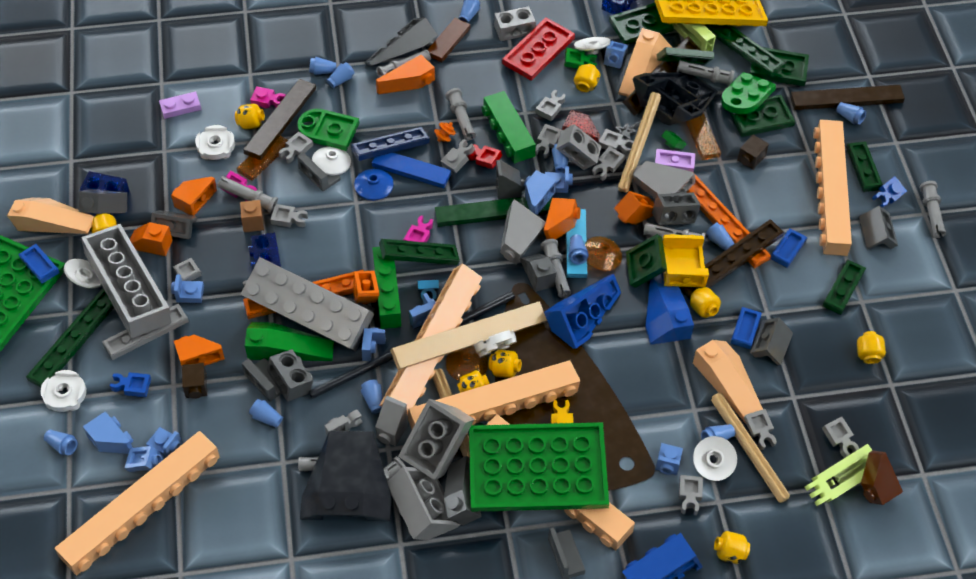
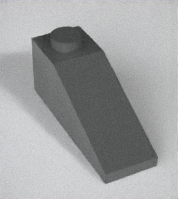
M468 456L450 464L444 494L448 519L463 526L482 517L481 511H471L470 459Z

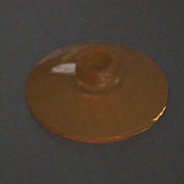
M602 236L592 237L586 241L585 246L589 253L587 262L598 270L611 271L620 265L622 252L614 241Z
M474 346L449 353L446 358L448 373L458 381H460L461 376L475 370L484 375L488 368L487 356L479 358Z

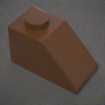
M873 450L869 452L861 480L864 496L869 503L884 505L901 494L903 490L886 452Z

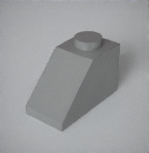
M386 396L375 426L376 438L384 444L396 446L408 426L407 404Z

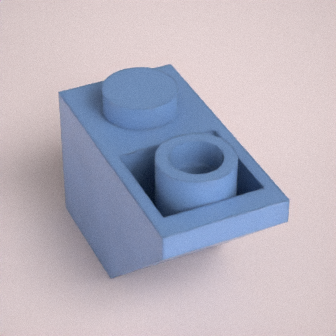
M106 411L83 426L88 439L99 452L129 454L130 448H133L131 443L134 441L127 431L122 432L119 421L115 416L110 417Z

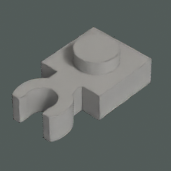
M554 90L551 93V98L545 97L536 107L535 113L552 121L565 102V94L561 97H556L557 90Z
M545 124L537 138V143L539 144L536 145L535 155L540 150H544V158H547L549 156V148H553L558 143L561 131L563 130Z
M605 129L598 143L602 149L606 150L610 146L615 150H621L624 155H629L634 141L630 139L623 140L622 134Z
M298 131L285 143L286 148H282L279 151V158L288 155L286 161L289 164L294 160L295 155H300L303 152L306 153L313 147V141Z
M465 139L462 140L458 149L453 147L441 160L442 165L457 173L469 160L467 155L475 151L474 145L471 143L468 146Z
M609 146L598 158L599 165L593 167V175L595 176L598 172H603L600 175V179L602 181L605 180L607 172L610 170L614 173L625 160V155Z
M275 204L270 221L272 225L291 227V224L295 223L298 227H305V220H301V218L308 219V212L304 210L296 212L295 207Z
M766 409L744 416L751 436L759 437L758 446L761 450H764L766 447L764 440H768L772 447L776 445V438L769 433L773 431L774 427Z
M354 410L347 417L342 415L339 418L331 419L325 425L326 436L329 431H349L350 428L359 426L363 423L360 419L362 415L358 410Z
M843 417L822 427L833 447L839 444L841 447L840 453L844 458L850 455L847 448L852 449V452L859 449L858 445L849 439L854 434Z
M680 475L679 499L684 500L681 506L682 514H685L686 507L688 506L694 509V515L698 514L699 503L697 501L702 500L703 477Z

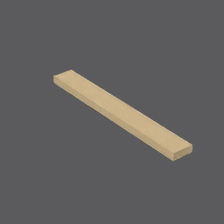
M539 301L394 347L390 351L397 369L400 370L474 346V344L481 340L486 342L490 336L508 330L517 332L544 323L547 319Z

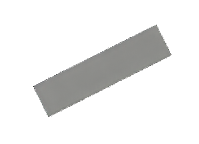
M179 303L169 308L171 324L132 339L127 330H124L102 341L112 360L188 323V317Z

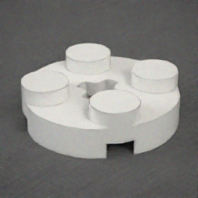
M221 125L206 127L205 131L201 134L199 132L195 139L197 151L202 159H227L231 156V152L235 147L233 133H230L226 127Z
M514 330L490 336L486 343L481 340L474 344L479 358L491 354V351L496 349L505 350L510 347L509 345L516 343Z
M61 370L56 372L55 376L50 379L48 377L43 382L41 396L48 409L57 412L75 411L80 407V403L83 402L87 389L79 374L71 370ZM64 388H67L68 392L65 394L59 393V391H63Z

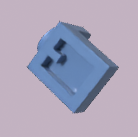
M611 41L610 45L606 48L604 65L620 69L629 45Z
M565 166L564 173L545 172V175L556 180L555 193H568V187L573 183V174L569 173V166Z
M176 275L175 282L171 284V293L175 294L176 302L202 303L203 281H182L181 275Z
M427 293L423 294L422 306L419 305L409 310L410 324L413 329L424 324L435 304V300L433 298L430 299Z
M364 328L362 361H371L372 353H376V344H385L386 334L384 329Z
M159 427L146 445L153 446L166 458L182 445V441L178 432L174 431L172 434Z
M661 443L655 470L667 475H677L683 448Z
M153 446L130 448L125 469L129 472L150 471L164 460V455Z

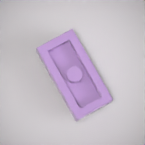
M196 91L159 100L164 119L201 110Z
M657 149L655 163L694 172L695 153Z

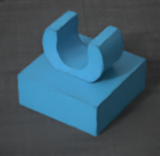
M439 280L418 281V290H422L421 299L423 300V294L428 291L433 294V299H436L437 293L435 289H439Z

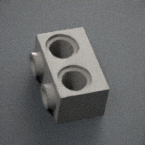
M529 6L494 13V27L500 41L527 36L536 25Z
M573 124L561 131L556 149L581 169L585 170L597 164L601 145Z

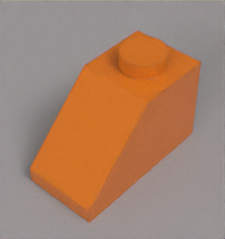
M206 177L182 182L171 194L174 207L188 215L195 216L217 191L215 178Z
M629 191L614 209L618 213V218L623 223L636 225L653 216L654 202L648 196Z
M552 198L544 227L546 239H557L575 227L576 221L580 219L581 214L580 207L577 206L575 199Z
M152 222L135 229L130 238L135 250L166 256L173 241L169 226Z
M354 271L353 293L355 303L369 304L377 302L379 289L375 271Z
M195 334L184 336L174 341L181 366L204 363V366L225 360L220 344Z

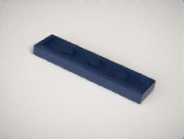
M422 127L351 144V150L357 160L362 161L429 144L430 138Z

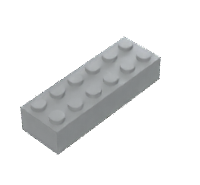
M121 224L81 237L84 254L131 339L171 324L169 306Z
M259 257L240 294L355 352L363 338L364 328H368L374 316V313L261 257Z

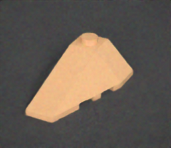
M642 28L620 86L619 95L628 97L635 90L633 77L643 73H652L662 62L657 60L656 54L665 47L673 48L660 33Z
M50 198L15 200L7 215L18 231L88 234L94 218L91 214L79 212L78 209Z
M712 340L696 350L693 364L717 392L724 396L732 409L744 422L745 415L763 410L740 356L726 341Z

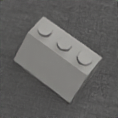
M428 399L398 457L430 478L437 480L445 475L475 419L456 407Z
M402 467L387 481L390 494L394 498L399 508V513L403 517L409 534L413 539L429 540L461 525L448 519L444 501L445 492L438 479L430 478L417 468Z

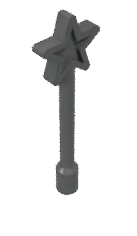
M641 120L630 127L628 123L624 127L616 126L615 131L622 134L625 140L630 139V136L636 135V130L634 129L639 127Z

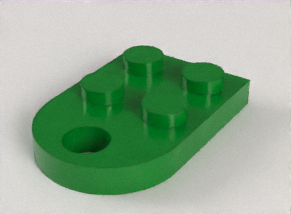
M742 72L723 91L721 104L731 113H751L775 91L776 84L753 76L750 73Z
M311 109L299 117L297 125L298 131L311 139L313 143L347 151L360 122L359 118L324 109ZM305 122H312L311 125H304Z

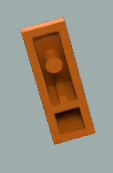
M419 55L376 79L377 93L385 94L420 89L435 80V67L424 56Z

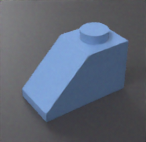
M537 170L532 176H528L524 183L525 197L531 212L538 215L556 191V180Z

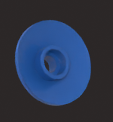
M368 169L356 177L354 182L355 191L363 199L370 201L381 200L392 192L393 179L384 170Z

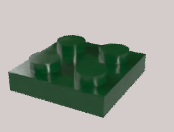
M658 234L626 251L630 285L634 288L660 275L667 269L663 239Z

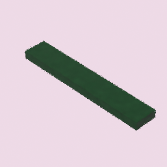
M705 25L719 41L770 77H773L785 68L783 61L733 26Z
M526 197L435 207L437 227L506 219L507 211L514 199L527 209L529 207ZM551 197L538 215L548 214L553 197Z
M104 288L100 290L26 376L28 381L41 387L48 377L50 379L55 376L56 372L61 371L114 309Z

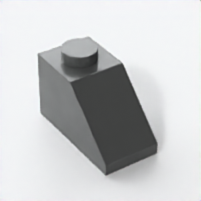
M496 160V191L498 200L521 197L522 190H525V181L521 179L520 171L501 160Z
M94 189L80 191L79 212L97 214L126 213L127 192Z
M539 253L520 259L535 292L554 287L557 272L548 256Z

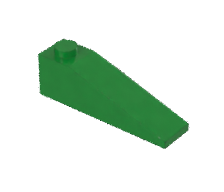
M251 322L247 327L245 339L247 359L262 360L265 358L269 360L271 356L293 349L302 361H333L334 341L273 322Z

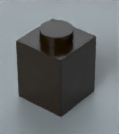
M752 135L740 148L737 161L754 170L766 157L769 143Z
M204 363L182 365V388L186 398L197 399L207 396V373Z

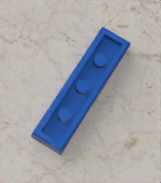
M396 153L377 156L372 161V167L440 188H445L451 176V170Z

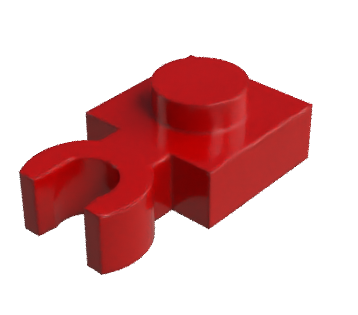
M473 144L475 151L467 155L468 159L475 160L476 164L493 169L496 165V160H500L502 157V152L485 145L482 149H479L477 145Z

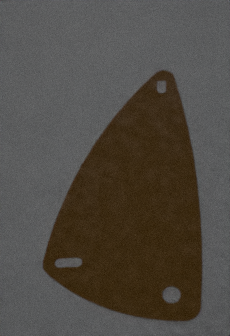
M521 282L513 286L511 291L514 293L515 299L507 302L505 312L539 301L544 312L550 307L530 285ZM525 292L530 302L523 304L518 294ZM548 321L514 332L517 342L509 345L510 347L505 350L515 351L518 359H521V370L515 376L571 361L580 379L578 392L570 397L557 398V405L563 408L565 407V400L569 401L568 413H573L574 423L603 422L608 491L634 485L651 478L655 472V465L640 435L616 394L582 345L573 349L551 331ZM495 376V382L508 379ZM544 402L537 404L531 409L524 408L511 415L505 414L500 417L509 424H551V414L555 413L553 411V402ZM623 457L632 458L635 463L633 469L623 470L619 465L620 459Z

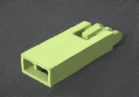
M672 23L674 29L684 39L689 36L702 51H713L716 36L705 25Z
M868 444L813 477V482L805 486L806 491L813 487L816 489V491L809 494L811 498L817 495L821 497L814 502L816 506L825 501L827 503L861 482L868 454L872 451ZM834 476L839 485L831 490L830 487L835 485L833 479L828 482L826 481Z

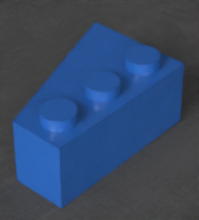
M679 533L678 535L673 534L669 536L660 547H653L645 553V557L639 561L634 560L627 564L626 569L622 572L627 579H673L675 577L682 579L685 577L683 572L693 567L699 570L702 568V565L683 535Z

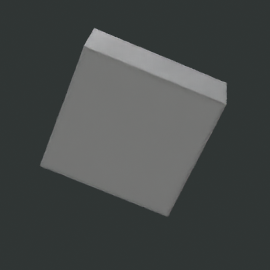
M192 258L173 266L175 273L181 275L182 281H192L202 276L201 271Z

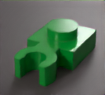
M566 48L564 66L575 69L584 64L596 66L597 63L593 62L596 61L597 56L594 54L586 56L584 55L585 51Z

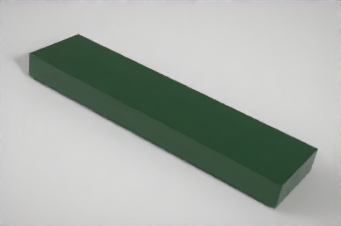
M381 239L379 242L383 260L458 265L460 262L456 245Z

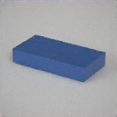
M789 228L772 252L770 259L788 268L805 244L807 237Z
M37 244L18 254L23 263L41 284L60 273L58 268Z
M744 307L741 308L731 344L751 350L762 315L761 312Z

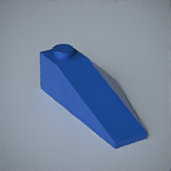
M663 273L652 278L649 284L645 328L650 345L691 339L694 328L689 307L680 288L677 286H664Z
M611 274L558 302L544 312L551 331L573 349L578 348L591 338L595 326L601 323V318L606 310H610L621 294L615 275Z

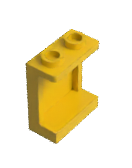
M663 235L667 266L666 271L663 272L664 286H706L709 271L708 268H705L702 248L704 236Z

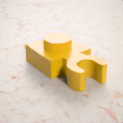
M554 400L553 411L555 414H551V424L574 423L573 413H568L570 406L568 400H565V407L563 408L558 407L557 400Z

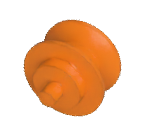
M439 123L441 129H435L438 142L451 141L449 136L456 134L452 127L453 123Z

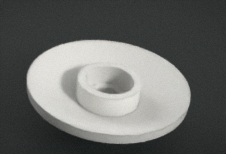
M591 37L575 42L574 47L581 51H588L589 55L598 54L599 50L610 45L611 41L605 37Z
M334 147L320 148L312 157V161L330 176L345 173L351 165L349 154L344 150Z
M71 259L65 263L64 273L75 284L85 288H98L101 286L89 261Z
M711 436L697 444L693 453V463L697 472L702 477L712 481H720L726 479L734 472L737 465V454L733 445L728 440L718 436ZM711 455L716 457L715 463L710 461Z

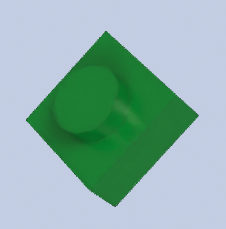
M665 130L662 134V137L666 140L665 144L672 149L678 148L683 150L687 145L674 132Z

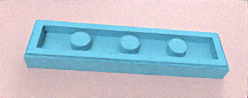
M580 209V219H577L573 229L566 232L567 278H587V261L576 265L568 257L570 238L573 235H581L587 248L586 209Z

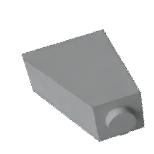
M645 161L642 165L637 166L633 172L634 183L655 199L657 194L686 193L696 183L695 174L691 171L650 161Z
M515 199L507 211L500 253L507 260L517 264L541 234L546 222Z

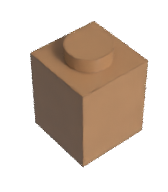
M261 201L240 202L244 232L264 230Z

